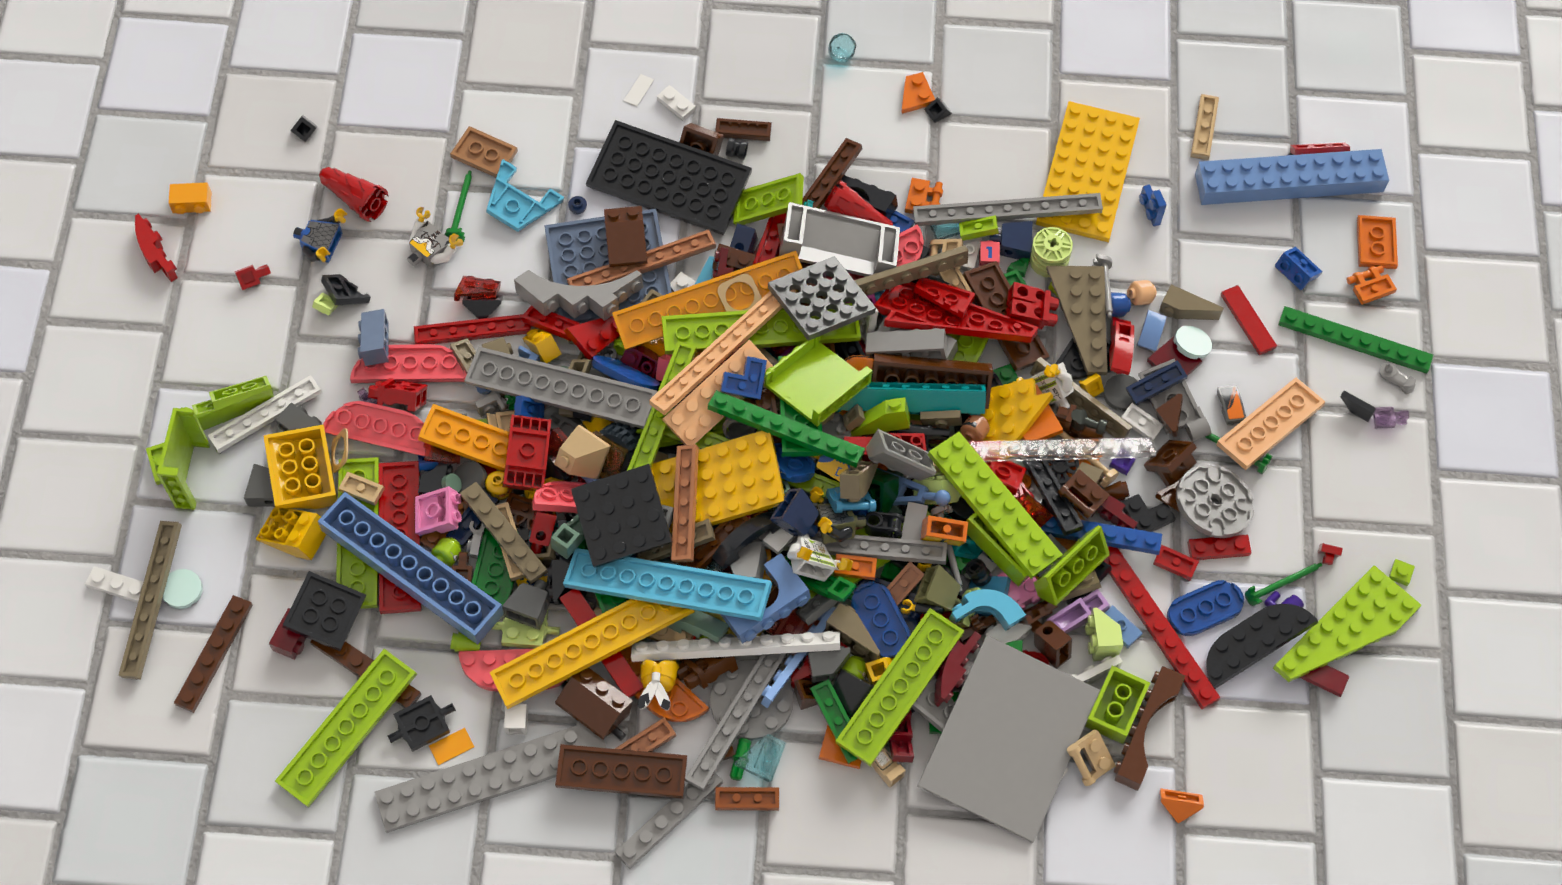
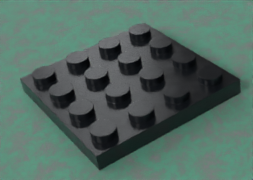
M650 464L571 489L594 568L673 543Z

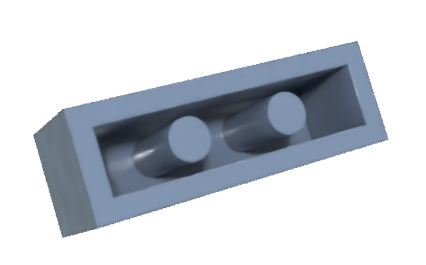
M385 310L362 312L361 321H358L361 334H358L360 347H358L359 358H363L365 366L386 363L389 358V322Z

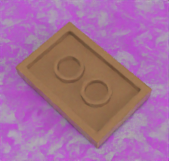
M469 126L450 155L451 158L496 178L501 161L504 159L511 163L518 149L509 143Z

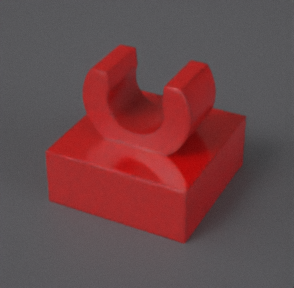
M1324 543L1320 544L1318 553L1324 554L1322 563L1327 565L1333 564L1334 556H1341L1343 548Z

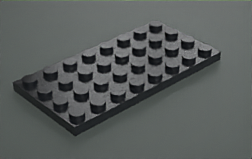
M615 120L586 181V186L648 209H656L659 213L724 235L752 173V168Z

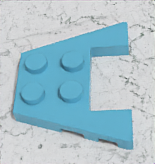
M503 159L486 213L519 232L562 203L564 196L551 188L540 202L526 195L508 183L516 173L517 167Z

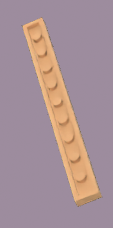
M771 291L649 400V404L663 415H666L775 316L783 307Z

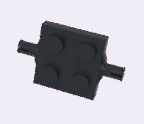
M432 695L393 714L398 723V731L387 736L391 743L403 738L413 752L449 734L450 730L445 722V716L456 711L453 703L440 708L435 703Z

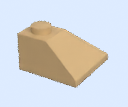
M578 425L560 447L554 464L569 475L598 479L611 445L581 425Z

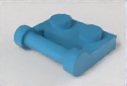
M840 487L830 488L826 491V497L835 513H842V511L867 510L868 512L876 510V501L871 498L869 492L858 502H848L847 499H840Z

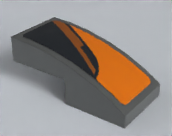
M1237 385L1218 387L1217 395L1222 404V414L1227 425L1243 421L1246 415Z

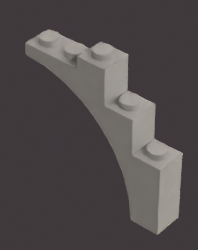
M530 270L514 279L516 293L544 316L561 307L573 318H576L590 309L604 321L613 316V312L619 310V303L643 288L642 274L637 270L615 281L589 286H573L551 282L539 277Z

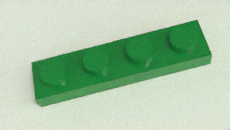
M828 679L811 687L810 691L836 740L850 719ZM839 746L848 764L858 760L857 757Z

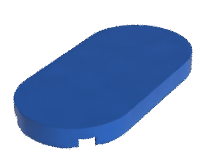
M593 356V368L620 382L657 391L660 383L656 379L619 360L606 356Z
M782 443L774 444L782 479L789 482L802 483L814 476L816 464L811 456L782 457Z
M1225 580L1214 581L1176 598L1168 609L1167 620L1178 634L1194 636L1238 616L1243 608L1244 595L1241 589L1234 583H1229Z
M875 582L863 583L854 591L851 606L878 647L880 656L895 658L911 635L909 627L890 591L884 585Z

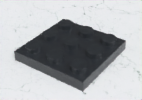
M308 571L283 623V628L341 651L366 598V594Z

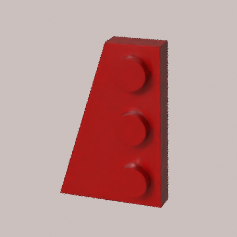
M613 316L605 321L599 318L568 327L564 330L588 360L592 359L593 356H596L620 336L619 332H617Z

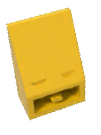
M274 507L257 535L256 540L297 558L312 560L326 534L321 531L318 523L321 517L317 513Z

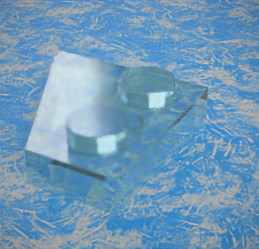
M767 734L736 760L734 765L770 782L774 777L786 742Z

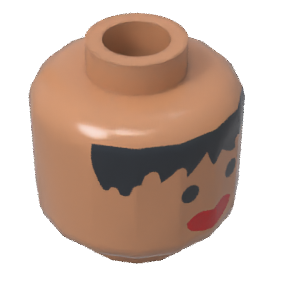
M970 415L962 424L960 432L969 443L979 444L989 433L990 427L985 417Z

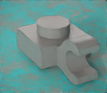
M471 521L469 528L473 534V539L468 540L467 551L470 552V558L477 559L485 526L481 524V528L475 530L473 528L474 521Z

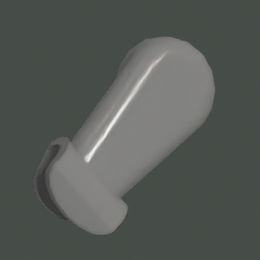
M1385 363L1380 367L1381 377L1401 387L1405 394H1409L1414 390L1416 380L1412 376L1408 378L1392 363Z

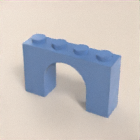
M781 553L764 564L766 574L779 589L776 601L768 608H765L762 621L721 615L742 644L753 640L759 632L771 628L774 622L780 618H786L792 610L798 606H804L811 598L809 589L800 577L793 573L792 567Z

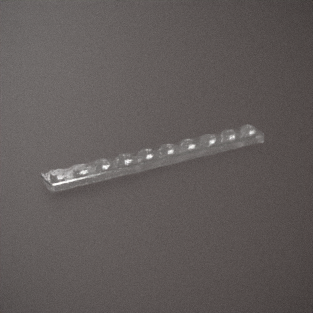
M1152 437L969 442L985 462L1151 458L1157 454Z

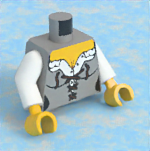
M419 207L416 210V215L419 219H416L409 239L412 254L407 260L414 267L421 261L429 267L448 262L456 251V246L460 247L463 245V240L457 239L459 235L452 234L448 238L428 220L425 222L424 219L429 218L431 213L429 210H426L425 214L422 215L424 207Z

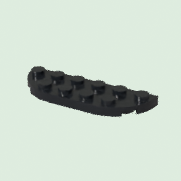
M1275 604L1256 612L1222 634L1213 643L1206 662L1210 683L1214 689L1218 688L1318 624L1317 618L1306 609L1292 604Z

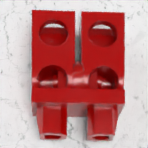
M1014 282L1008 290L1006 316L1037 326L1041 330L1044 326L1054 327L1058 321V315L1049 313V310H1057L1059 299L1052 297L1049 290L1043 291L1039 288Z
M389 378L384 382H375V386H369L368 398L377 399L378 405H392L394 403L408 405L407 411L415 412L426 404L428 385L406 381L395 382V379Z

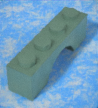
M578 514L570 522L563 523L551 537V548L566 559L570 557L585 539Z

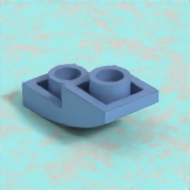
M1148 310L1137 346L1155 352L1167 316Z

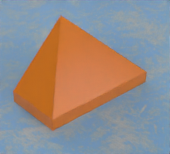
M1160 788L1161 803L1178 824L1204 807L1203 795Z

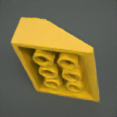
M324 425L263 435L275 508L320 509L331 507L337 501Z

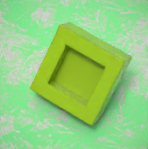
M1395 559L1389 578L1397 583L1408 586L1415 566Z

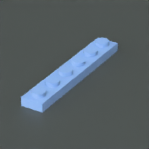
M833 606L817 619L820 621L818 625L815 626L813 624L808 632H825L826 621L836 608ZM799 652L795 656L791 654L784 663L786 668L783 671L779 669L773 678L774 684L772 686L768 684L761 695L764 698L761 704L766 708L770 706L809 652Z

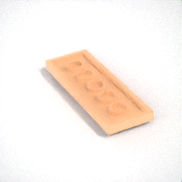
M750 339L661 419L684 445H693L725 417L708 410V403L716 390L720 391L724 372L743 375L747 356L767 360L766 370L773 367ZM730 395V396H733V397L738 398V399H740V400H743V399L745 398V397Z
M1296 377L1219 439L1216 445L1243 469L1247 470L1321 409L1325 401Z

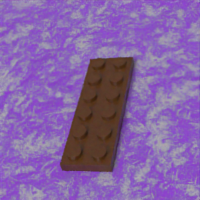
M997 261L965 271L963 277L971 291L975 293V300L978 306L1006 315L1007 295L1011 286ZM1038 334L1031 343L997 339L1015 372L1033 366L1040 357L1045 361L1050 357Z
M560 744L555 786L556 788L683 799L687 755Z

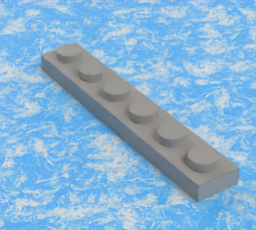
M714 773L704 791L688 784L684 788L683 799L673 798L618 848L615 854L631 869L712 794L715 788L723 783V780Z

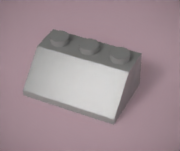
M880 429L876 431L866 446L868 458L876 464L881 463L891 471L897 470L909 479L914 478L921 481L937 473L932 460L927 455L928 451Z

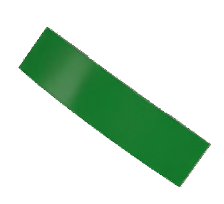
M786 556L785 559L792 567L791 559ZM798 575L808 589L835 601L844 602L856 588V584L840 576L835 578L830 575L824 582Z

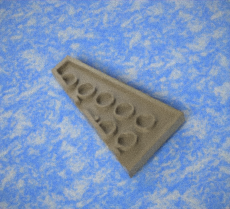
M1047 266V273L1052 280V286L1057 293L1059 304L1068 327H1070L1073 340L1077 345L1087 375L1095 373L1107 375L1104 266Z

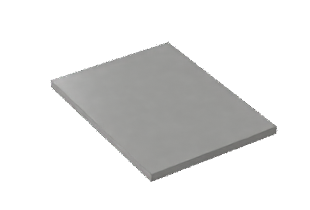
M986 635L917 787L1033 843L1071 758L1067 748L1079 740L1100 690Z

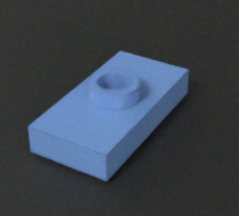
M1113 605L1105 612L1107 616L1121 626L1123 645L1129 648L1142 636L1143 633Z

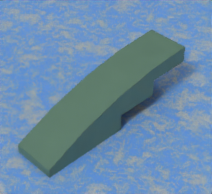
M694 610V613L667 626L680 634L684 630L697 638L704 635L717 643L729 630L727 623L698 610Z

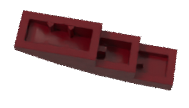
M911 709L889 739L892 762L913 763Z

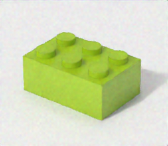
M1112 665L1085 727L1090 730L1095 729L1101 735L1124 744L1150 682Z

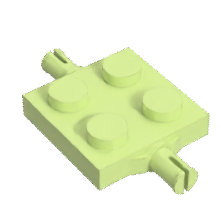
M548 610L540 630L506 617L503 622H497L492 628L493 630H502L501 645L506 647L535 649L544 644L547 634L560 635V627L548 626Z

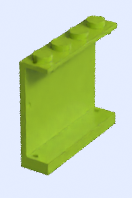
M821 336L809 341L806 339L803 344L796 346L789 355L782 357L775 366L766 370L764 380L766 388L816 426H819L869 385L873 371L868 366L860 372L820 343Z
M188 407L173 408L157 475L175 508L195 510L197 502L186 483V478L194 447L210 448V444L194 410Z

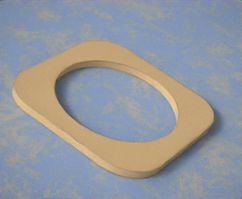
M741 274L719 285L717 292L726 312L744 311L732 308L726 300L727 289L736 282L748 284L754 292L753 303L744 310H750L762 299L750 275Z
M343 428L332 442V473H337L345 465L348 458V430L346 428ZM343 437L344 453L340 463L337 465L335 462L336 446L339 439Z

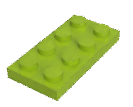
M798 173L744 189L734 211L733 223L736 226L737 223L745 225L787 213L789 202L802 205L804 176Z

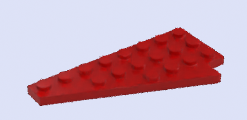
M913 282L886 289L874 304L879 313L887 316L884 320V326L911 330L939 328L945 329L946 334L1031 343L1039 329L1037 326L975 304H971L962 319L914 293L916 283Z

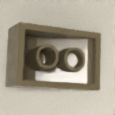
M839 603L826 621L825 632H839L840 642L850 647V653L861 657L865 663L879 659L880 651L856 611L849 605Z

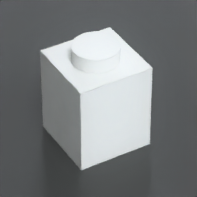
M521 702L510 709H507L505 706L504 730L506 735H527V704Z

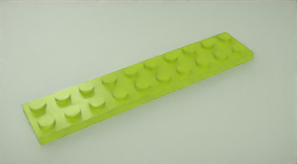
M845 303V305H853L852 303ZM784 308L749 338L757 348L801 345L806 341V337ZM829 309V310H827V311H830V312H833V313L837 312V311L834 310V309ZM748 310L662 316L665 355L673 354L677 341L697 347L696 352H703ZM812 316V317H811V318H814V319H816V320L820 319V318L817 317V316ZM859 320L821 335L820 343L860 341Z

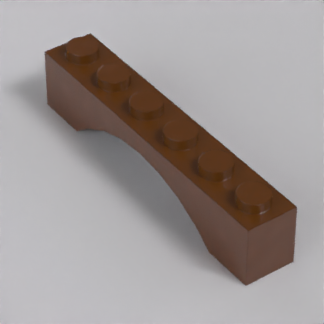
M1162 666L1160 672L1155 671L1151 683H1154L1153 689H1148L1144 697V701H1147L1145 708L1140 707L1136 716L1137 719H1140L1138 725L1133 724L1128 735L1132 737L1130 744L1125 743L1121 752L1124 755L1123 761H1118L1113 771L1117 774L1114 781L1134 790H1139L1148 769L1144 749L1147 724L1157 711L1175 701L1185 675Z

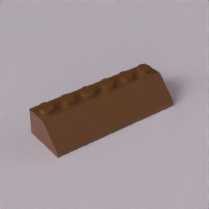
M874 353L872 382L985 384V409H989L993 377L992 364Z

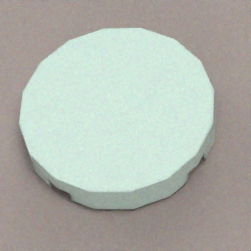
M1194 326L1180 327L1174 335V344L1176 343L1178 351L1191 359L1205 358L1211 351L1212 343L1210 338L1199 328Z
M187 569L175 570L169 573L163 599L172 608H189L200 599L203 592V584L199 576L193 571Z

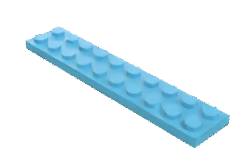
M579 548L574 551L563 582L565 588L762 621L772 588L771 580L627 557L594 568L589 551Z

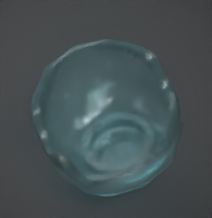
M839 33L832 37L828 53L833 60L846 63L854 56L857 45L853 37L846 33Z

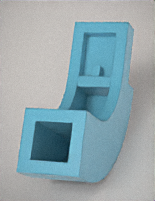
M980 589L965 594L961 600L962 603L952 609L949 619L955 624L974 612H987L993 615L1006 631L1021 622L1026 614L1019 604L1008 595L996 590Z

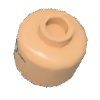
M1149 280L1133 281L1127 289V297L1130 298L1133 305H1148L1153 302L1157 294L1156 287Z

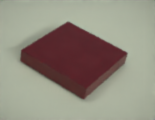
M1174 336L1147 359V362L1152 367L1172 359L1178 360L1187 376L1202 363L1199 357L1191 359L1180 353L1177 349L1178 346L1176 343L1174 344Z

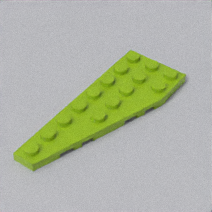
M1374 565L1318 621V624L1313 626L1275 664L1273 669L1288 682L1293 681L1318 667H1323L1329 662L1341 659L1362 649L1366 645L1376 643L1388 635L1395 634L1422 605Z

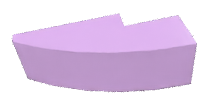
M1099 589L1083 599L1080 597L1046 620H1051L1065 633H1068L1088 623V615L1091 614L1093 608H1098L1105 613L1110 608V605Z

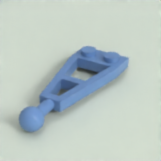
M898 476V496L892 506L908 505V502L924 504L925 500H933L938 505L945 506L950 502L951 496L946 490H939L936 493L929 492L926 486ZM906 487L918 491L917 496H903Z

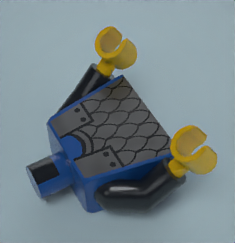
M337 209L334 215L329 218L317 221L310 220L305 229L295 228L293 237L300 240L302 251L311 262L320 260L322 262H330L343 234L339 223L346 222L344 216L347 213L343 209Z

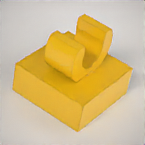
M1097 373L1092 376L1088 375L1087 379L1079 381L1080 387L1093 397L1104 392L1101 376Z

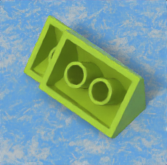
M262 376L209 392L211 400L194 404L192 408L204 431L241 416L274 396L267 376Z

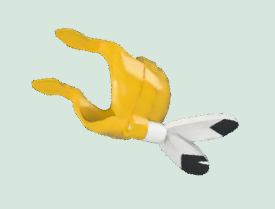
M676 659L664 660L658 664L652 660H644L642 662L640 677L645 690L638 700L639 709L646 708L654 695L661 708L666 711L670 709V700L667 692L671 691L675 685L679 669Z

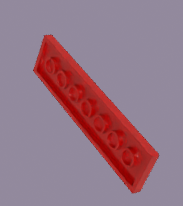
M419 461L379 463V484L384 486V491L379 498V517L421 546V536L415 533V497L419 496L420 484ZM379 573L380 614L422 611V604Z

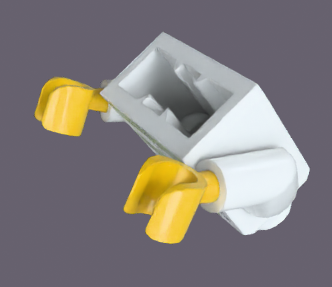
M1063 362L1052 364L1051 367L1046 365L1045 370L1031 377L1035 380V385H1038L1042 394L1048 392L1053 394V399L1049 404L1055 402L1058 408L1059 406L1064 408L1070 407L1066 397L1074 391V388L1072 386V376L1067 373ZM1019 377L1016 379V381L1013 382L1021 381L1024 379L1022 377Z
M808 534L798 536L796 543L790 546L787 557L791 559L793 573L824 582L834 570L851 571L853 561L847 558H841V561L832 559L825 545L822 542L811 540Z

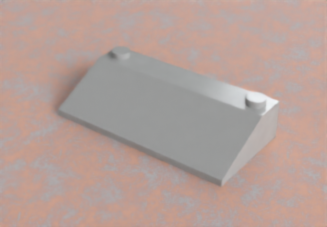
M789 202L779 256L797 251L800 262L812 265L835 256L848 273L867 277L897 267L900 227Z

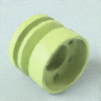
M1048 227L1037 232L1033 239L1030 257L1031 268L1037 274L1050 278L1046 270L1047 266H1068L1073 242L1066 231L1060 228Z

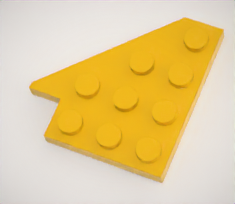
M1033 378L992 387L989 409H985V414H980L987 419L990 427L989 433L982 441V449L1007 459L1021 441L1023 435L1030 429L1053 399V394L1048 392L1037 395Z

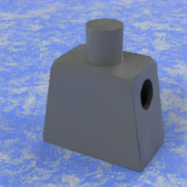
M253 464L244 495L247 506L275 507L269 468Z
M538 579L533 586L526 583L520 584L502 606L505 617L540 630L550 604L548 592L545 591L547 583Z

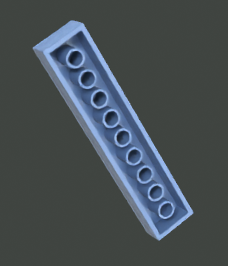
M1382 149L1200 161L1195 172L1201 205L1380 193L1385 191L1389 182Z
M344 492L318 520L322 532L477 645L504 615L502 604L348 493Z

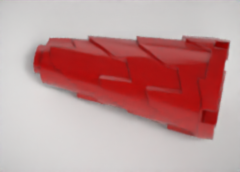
M327 167L320 171L321 183L336 194L360 218L371 222L369 218L375 220L383 213L388 203L384 199L385 195L389 197L388 191L384 187L349 173L346 174L336 168Z
M841 180L837 182L840 187H833L823 205L827 208L826 211L893 226L890 219L874 209L871 204L861 198L857 192Z

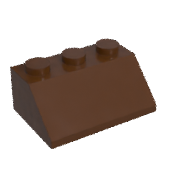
M589 667L573 675L555 701L556 705L602 740L629 716L633 703L632 699Z

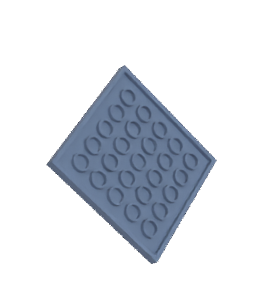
M656 209L643 210L646 251L663 246ZM604 216L544 225L553 282L568 285V278L609 264ZM667 265L643 273V288L619 303V310L639 304L651 289L662 295L672 293ZM561 307L558 308L559 315L579 323L600 318L590 309L573 318Z

